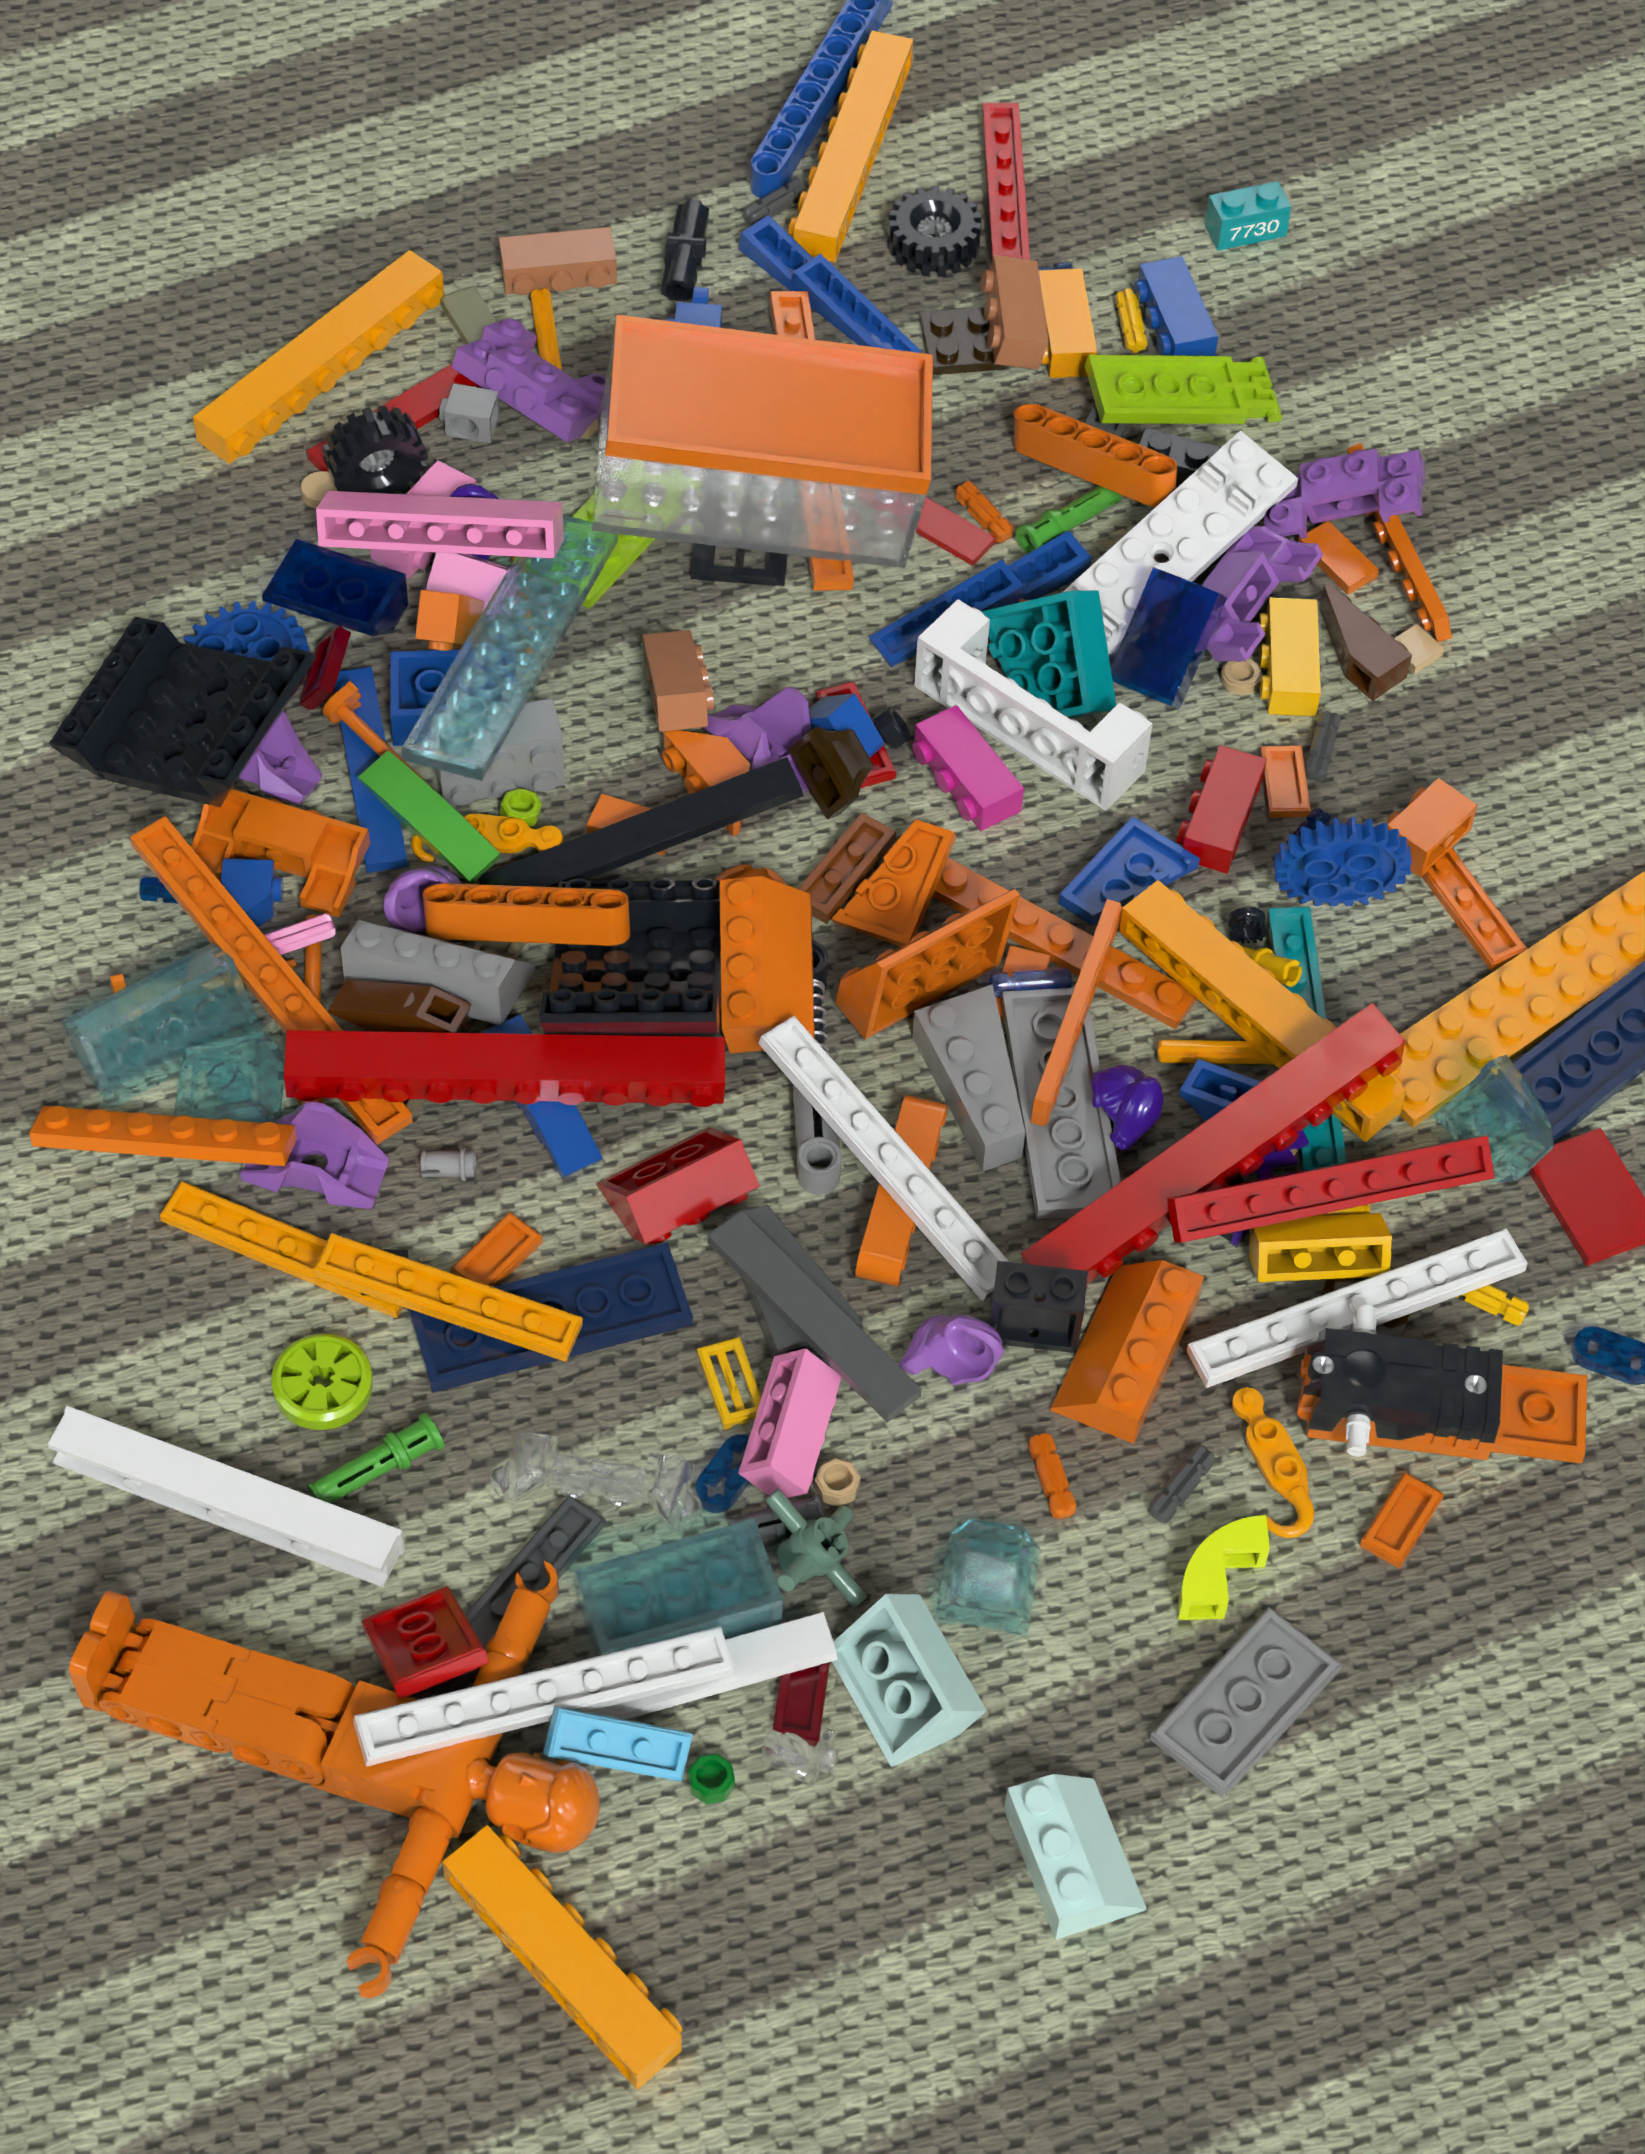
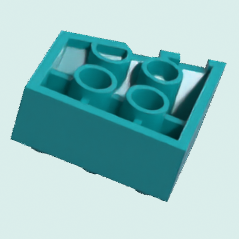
M1099 590L1068 591L981 611L990 619L988 638L991 643L988 645L993 659H999L1006 677L1013 679L1019 687L1036 698L1047 701L1052 708L1069 719L1107 713L1116 706Z

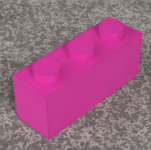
M957 705L916 724L915 740L912 749L917 761L921 765L927 764L931 768L938 787L943 793L950 792L957 801L959 813L965 821L972 820L977 828L982 831L1022 811L1023 786Z

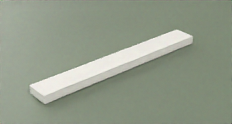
M795 1016L762 1035L758 1043L968 1286L982 1302L991 1297L994 1290L997 1261L1009 1262L1008 1259Z
M1506 1228L1188 1344L1187 1354L1205 1387L1208 1388L1304 1353L1307 1346L1317 1342L1319 1332L1325 1328L1352 1331L1358 1305L1368 1304L1374 1306V1320H1376V1326L1525 1272L1528 1263Z
M721 1626L355 1715L353 1724L367 1767L473 1739L551 1721L554 1706L588 1712L732 1676L735 1667Z

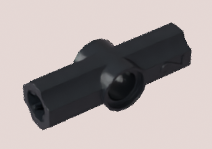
M687 199L685 203L678 205L673 232H668L661 295L666 296L669 300L685 302L687 299L693 298L698 270H703L702 258L705 259L706 232L710 218V208L705 207L700 200Z

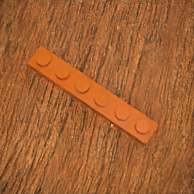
M1362 443L1347 448L1348 454H1352L1357 450H1365ZM1380 511L1365 513L1366 516L1373 514L1376 522H1373V528L1379 543L1382 545L1387 542L1391 549L1387 551V556L1395 573L1402 571L1405 577L1401 583L1410 603L1417 601L1420 609L1416 610V614L1422 629L1425 631L1431 630L1437 642L1451 639L1452 634L1448 614L1398 515L1389 516V522H1383Z
M43 1106L29 1132L33 1147L273 1166L286 1165L297 1140L295 1125L156 1115L144 1112H117L104 1109H78L63 1106Z

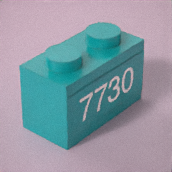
M1279 181L1209 195L1205 227L1217 251L1286 237L1291 205Z

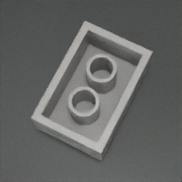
M553 698L431 718L436 774L441 796L449 804L467 805L474 800L489 797L503 799L506 792L518 788L529 791L548 792L557 786L565 785L563 739Z

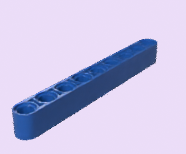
M893 0L846 1L752 157L750 188L756 197L762 198L781 186L786 187L785 184L789 182L847 84L851 68L857 67V55L860 45L867 44L872 30H879L892 7Z

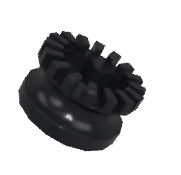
M1239 908L1228 916L1227 922L1230 928L1229 936L1231 941L1237 943L1241 941V944H1244L1245 940H1247V943H1250V940H1252L1253 943H1257V940L1262 941L1267 936V927L1264 924L1265 914L1259 908Z

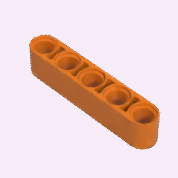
M1038 404L1021 405L1014 411V448L1022 455L1151 507H1157L1176 489L1177 463L1167 455Z
M442 883L429 886L423 891L426 933L436 939L612 946L622 944L630 938L628 896L619 890Z
M905 1095L895 1131L930 1170L931 1162L935 1161L939 1147L941 1126L945 1125L948 1104ZM880 1183L859 1252L855 1277L899 1287L901 1283L899 1281L900 1273L905 1268L911 1247L909 1245L911 1233H915L916 1225Z

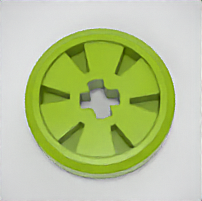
M333 1334L310 1335L289 1345L276 1360L271 1377L274 1399L281 1413L294 1424L312 1430L334 1429L351 1422L365 1409L373 1389L372 1371L366 1354L351 1340ZM318 1376L324 1380L330 1378V1385L327 1387L320 1383L315 1385L314 1379Z

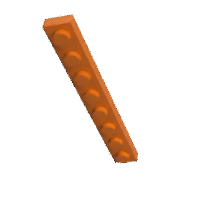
M948 858L932 897L964 914L983 903L1009 892V890ZM1019 897L1008 938L1029 950L1051 955V962L1079 977L1093 936ZM1111 947L1097 987L1176 1030L1196 1003L1197 998L1177 981Z

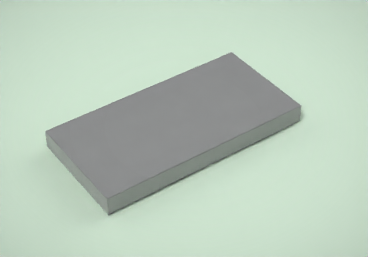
M1268 1607L1151 1733L1150 1740L1224 1799L1340 1672L1342 1664Z

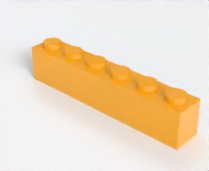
M486 1825L442 1861L444 1879L632 2086L638 2090L682 2051V2035L680 2033L683 2030L680 2023L669 2010L662 2008L659 2011L648 2000L647 1997L650 1995L648 1989L634 1973L630 1972L627 1976L614 1963L617 1961L615 1953L602 1938L597 1937L593 1940L582 1928L585 1925L582 1917L571 1904L565 1902L561 1905L550 1893L553 1891L552 1886L543 1873L535 1867L530 1871L519 1860L521 1853L515 1843L503 1833L498 1837Z

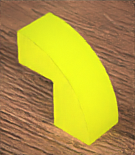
M1266 1515L1252 1516L1231 1522L1213 1532L1201 1543L1191 1557L1185 1571L1178 1601V1620L1224 1619L1229 1602L1226 1568L1265 1567L1270 1550Z

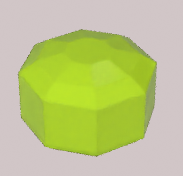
M518 788L506 792L501 802L500 815L522 819L529 827L536 826L541 815L542 803L535 792Z

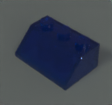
M299 539L294 541L262 594V601L369 636L393 633L409 605L405 573Z
M1153 567L1112 663L1111 674L1113 682L1171 707L1180 709L1227 597L1194 582Z

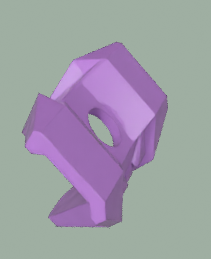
M787 687L761 706L732 704L725 711L707 714L708 727L702 728L709 735L727 737L751 761V770L788 757L802 792L809 789L788 751L792 745L811 729L808 701L800 691L793 687Z
M283 711L240 779L256 783L260 790L273 798L301 805L315 790L322 778V773L301 745L288 717Z
M312 1101L305 1102L291 1114L272 1122L295 1125L297 1140L285 1166L246 1163L245 1168L240 1172L241 1180L276 1193L280 1187L293 1186L325 1194L328 1204L372 1209L388 1166L389 1158L351 1121L333 1108L328 1107L325 1103ZM312 1154H320L328 1161L324 1170L317 1166L303 1164L302 1162L307 1156Z

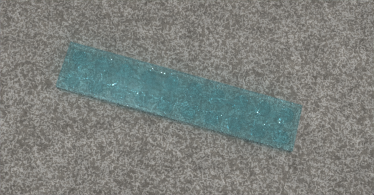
M563 515L564 540L555 558L516 556L402 746V760L467 778L483 780L618 542V528Z

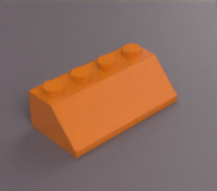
M764 876L720 880L722 1031L729 1052L764 1051L758 1044L761 1036L792 1016H795L815 1039L812 905L810 893Z
M1164 1260L1122 1265L1115 1271L1050 1411L1134 1444L1199 1302L1204 1276Z

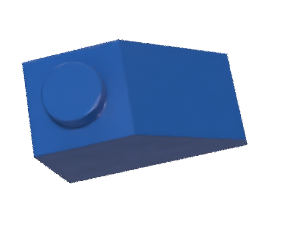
M223 859L221 884L254 924L260 927L274 916L275 902H283V877H276L274 860Z

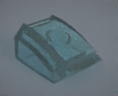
M264 1031L186 1048L178 1074L174 1116L220 1120L231 1119L234 1121L259 1123L278 1120L283 1116L282 1097L284 1085V1061L280 1048Z
M1504 1055L1491 1059L1472 1082L1452 1101L1446 1103L1434 1114L1455 1140L1479 1135L1488 1136L1495 1179H1490L1489 1181L1493 1183L1520 1180L1554 1148L1552 1128L1543 1107L1523 1075L1510 1058Z
M970 1519L949 1534L935 1622L951 1625L959 1623L1008 1631V1634L1028 1636L1040 1548L1025 1528Z

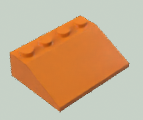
M1013 889L962 915L956 913L946 919L942 926L930 932L922 931L918 933L908 944L895 951L893 949L886 950L873 963L861 969L856 967L849 970L840 979L835 1004L864 1040L910 1016L914 1011L932 1004L1000 965L1020 894L1016 889Z

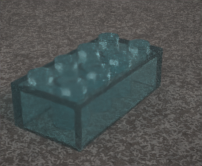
M754 1519L574 1570L576 1597L596 1657L721 1626L726 1640L782 1624L783 1598Z

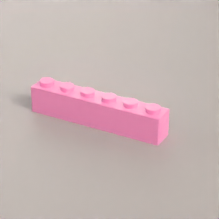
M327 491L316 508L319 546L555 558L564 540L562 502Z

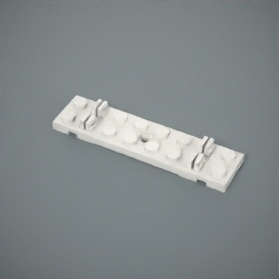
M1240 430L1063 592L1099 590L1108 654L1112 653L1114 655L1128 639L1136 634L1231 545L1260 521L1273 504L1276 506L1297 487L1298 478ZM1163 553L1168 557V561L1165 563L1156 562L1154 556Z

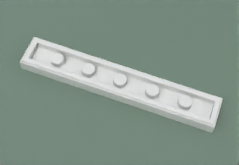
M824 1612L726 1639L735 1667L732 1676L588 1712L627 1720L837 1660V1651Z

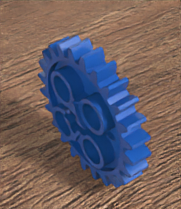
M251 601L248 608L243 610L240 603L235 602L233 611L229 613L221 606L219 607V617L214 618L209 614L204 615L207 625L194 624L192 627L196 636H184L183 638L185 644L266 661H272L281 646L310 652L303 627L298 625L296 617H287L283 607L274 612L269 602L261 610L258 609L255 601Z
M1351 817L1347 823L1343 824L1340 823L1338 818H1333L1332 824L1328 826L1317 821L1316 829L1314 830L1301 827V836L1289 834L1288 843H1280L1279 852L1274 854L1275 881L1279 882V889L1287 890L1288 898L1299 896L1300 904L1314 900V906H1321L1323 903H1329V906H1337L1339 903H1344L1345 906H1353L1355 901L1369 905L1368 898L1374 897L1383 900V891L1395 893L1397 891L1396 884H1405V875L1411 874L1410 865H1412L1410 846H1407V838L1400 837L1398 829L1388 831L1387 823L1385 822L1373 827L1372 819L1370 818L1362 824H1356L1355 817Z

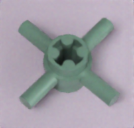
M779 1488L768 1495L765 1501L792 1533L791 1537L780 1543L777 1549V1558L780 1567L784 1571L778 1578L780 1588L785 1591H792L798 1583H804L814 1576L826 1575L853 1608L865 1600L867 1595L840 1563L849 1550L848 1540L843 1529L853 1519L851 1509L846 1506H839L830 1518L821 1517L818 1520L805 1521Z

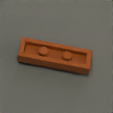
M864 813L857 817L798 888L810 893L813 917L826 924L832 919L896 841L895 830Z

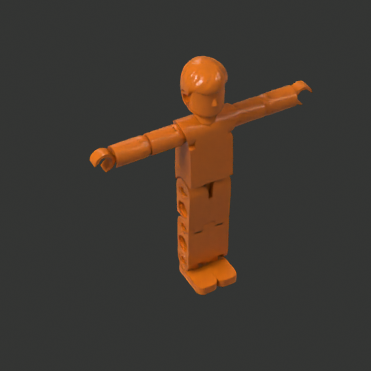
M544 1560L546 1575L550 1582L542 1590L533 1591L526 1588L518 1572L516 1573L517 1589H515L496 1634L490 1638L486 1645L485 1651L489 1664L481 1666L472 1687L523 1674V1668L530 1658L551 1607L549 1604L554 1602L559 1593L556 1569L552 1564ZM107 1590L102 1596L91 1619L90 1631L84 1633L70 1661L69 1674L83 1707L99 1712L103 1710L116 1720L213 1752L227 1753L231 1750L233 1758L311 1784V1787L410 1818L407 1837L393 1866L391 1875L385 1878L380 1885L378 1903L360 1941L365 1943V1947L353 1951L346 1960L349 1970L359 1968L367 1963H375L381 1967V1971L375 1979L358 1986L360 1997L363 1998L377 1997L385 1992L390 1985L392 1977L390 1965L398 1963L423 1905L424 1896L428 1894L451 1838L459 1837L474 1800L482 1799L486 1801V1814L489 1820L495 1826L501 1828L505 1836L528 1847L551 1853L566 1852L581 1845L594 1830L598 1821L600 1798L597 1785L591 1774L583 1766L563 1760L551 1762L540 1758L537 1753L529 1755L521 1752L507 1754L498 1763L497 1767L490 1765L503 1733L366 1767L353 1724L354 1716L417 1701V1699L408 1696L399 1699L393 1691L360 1680L355 1687L347 1680L332 1673L258 1651H251L244 1647L159 1620L143 1618L136 1626L134 1623L135 1615L128 1597L114 1591Z

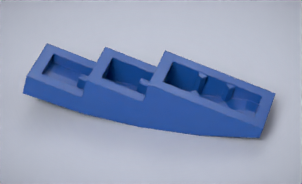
M521 1015L503 1022L502 1025H496L482 1032L533 1034ZM514 1101L519 1109H523L540 1144L544 1143L562 1179L603 1159L575 1105H566L558 1101H539L535 1104H521Z

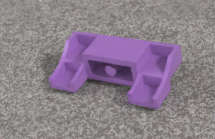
M507 318L487 325L484 328L481 340L457 348L452 365L453 369L484 389L498 391L499 399L565 442L582 437L589 426L599 416L609 410L611 382L607 377L593 373L575 380L530 351L534 349L537 336L525 329L524 325L515 319Z
M1377 449L1357 450L1352 454L1332 458L1323 457L1312 462L1300 464L1301 473L1294 474L1298 478L1297 487L1276 506L1273 504L1265 512L1264 527L1282 537L1299 534L1302 539L1307 538V515L1312 524L1380 511L1383 522H1389V516L1414 511L1416 516L1422 515V491L1426 482L1425 464L1422 455L1418 449L1380 457Z
M1264 526L1252 527L1229 548L1167 631L1177 649H1208L1215 661H1246L1254 653L1256 646L1265 635L1259 623L1250 621L1279 582L1305 581L1311 575L1313 568L1323 556L1318 544L1289 540Z

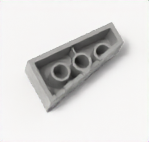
M993 984L914 1011L912 1038L982 1172L1022 1158L1025 1128Z

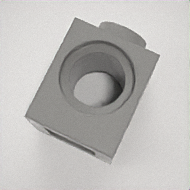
M453 383L449 398L442 399L439 412L440 421L445 422L446 436L491 443L500 416L499 392Z

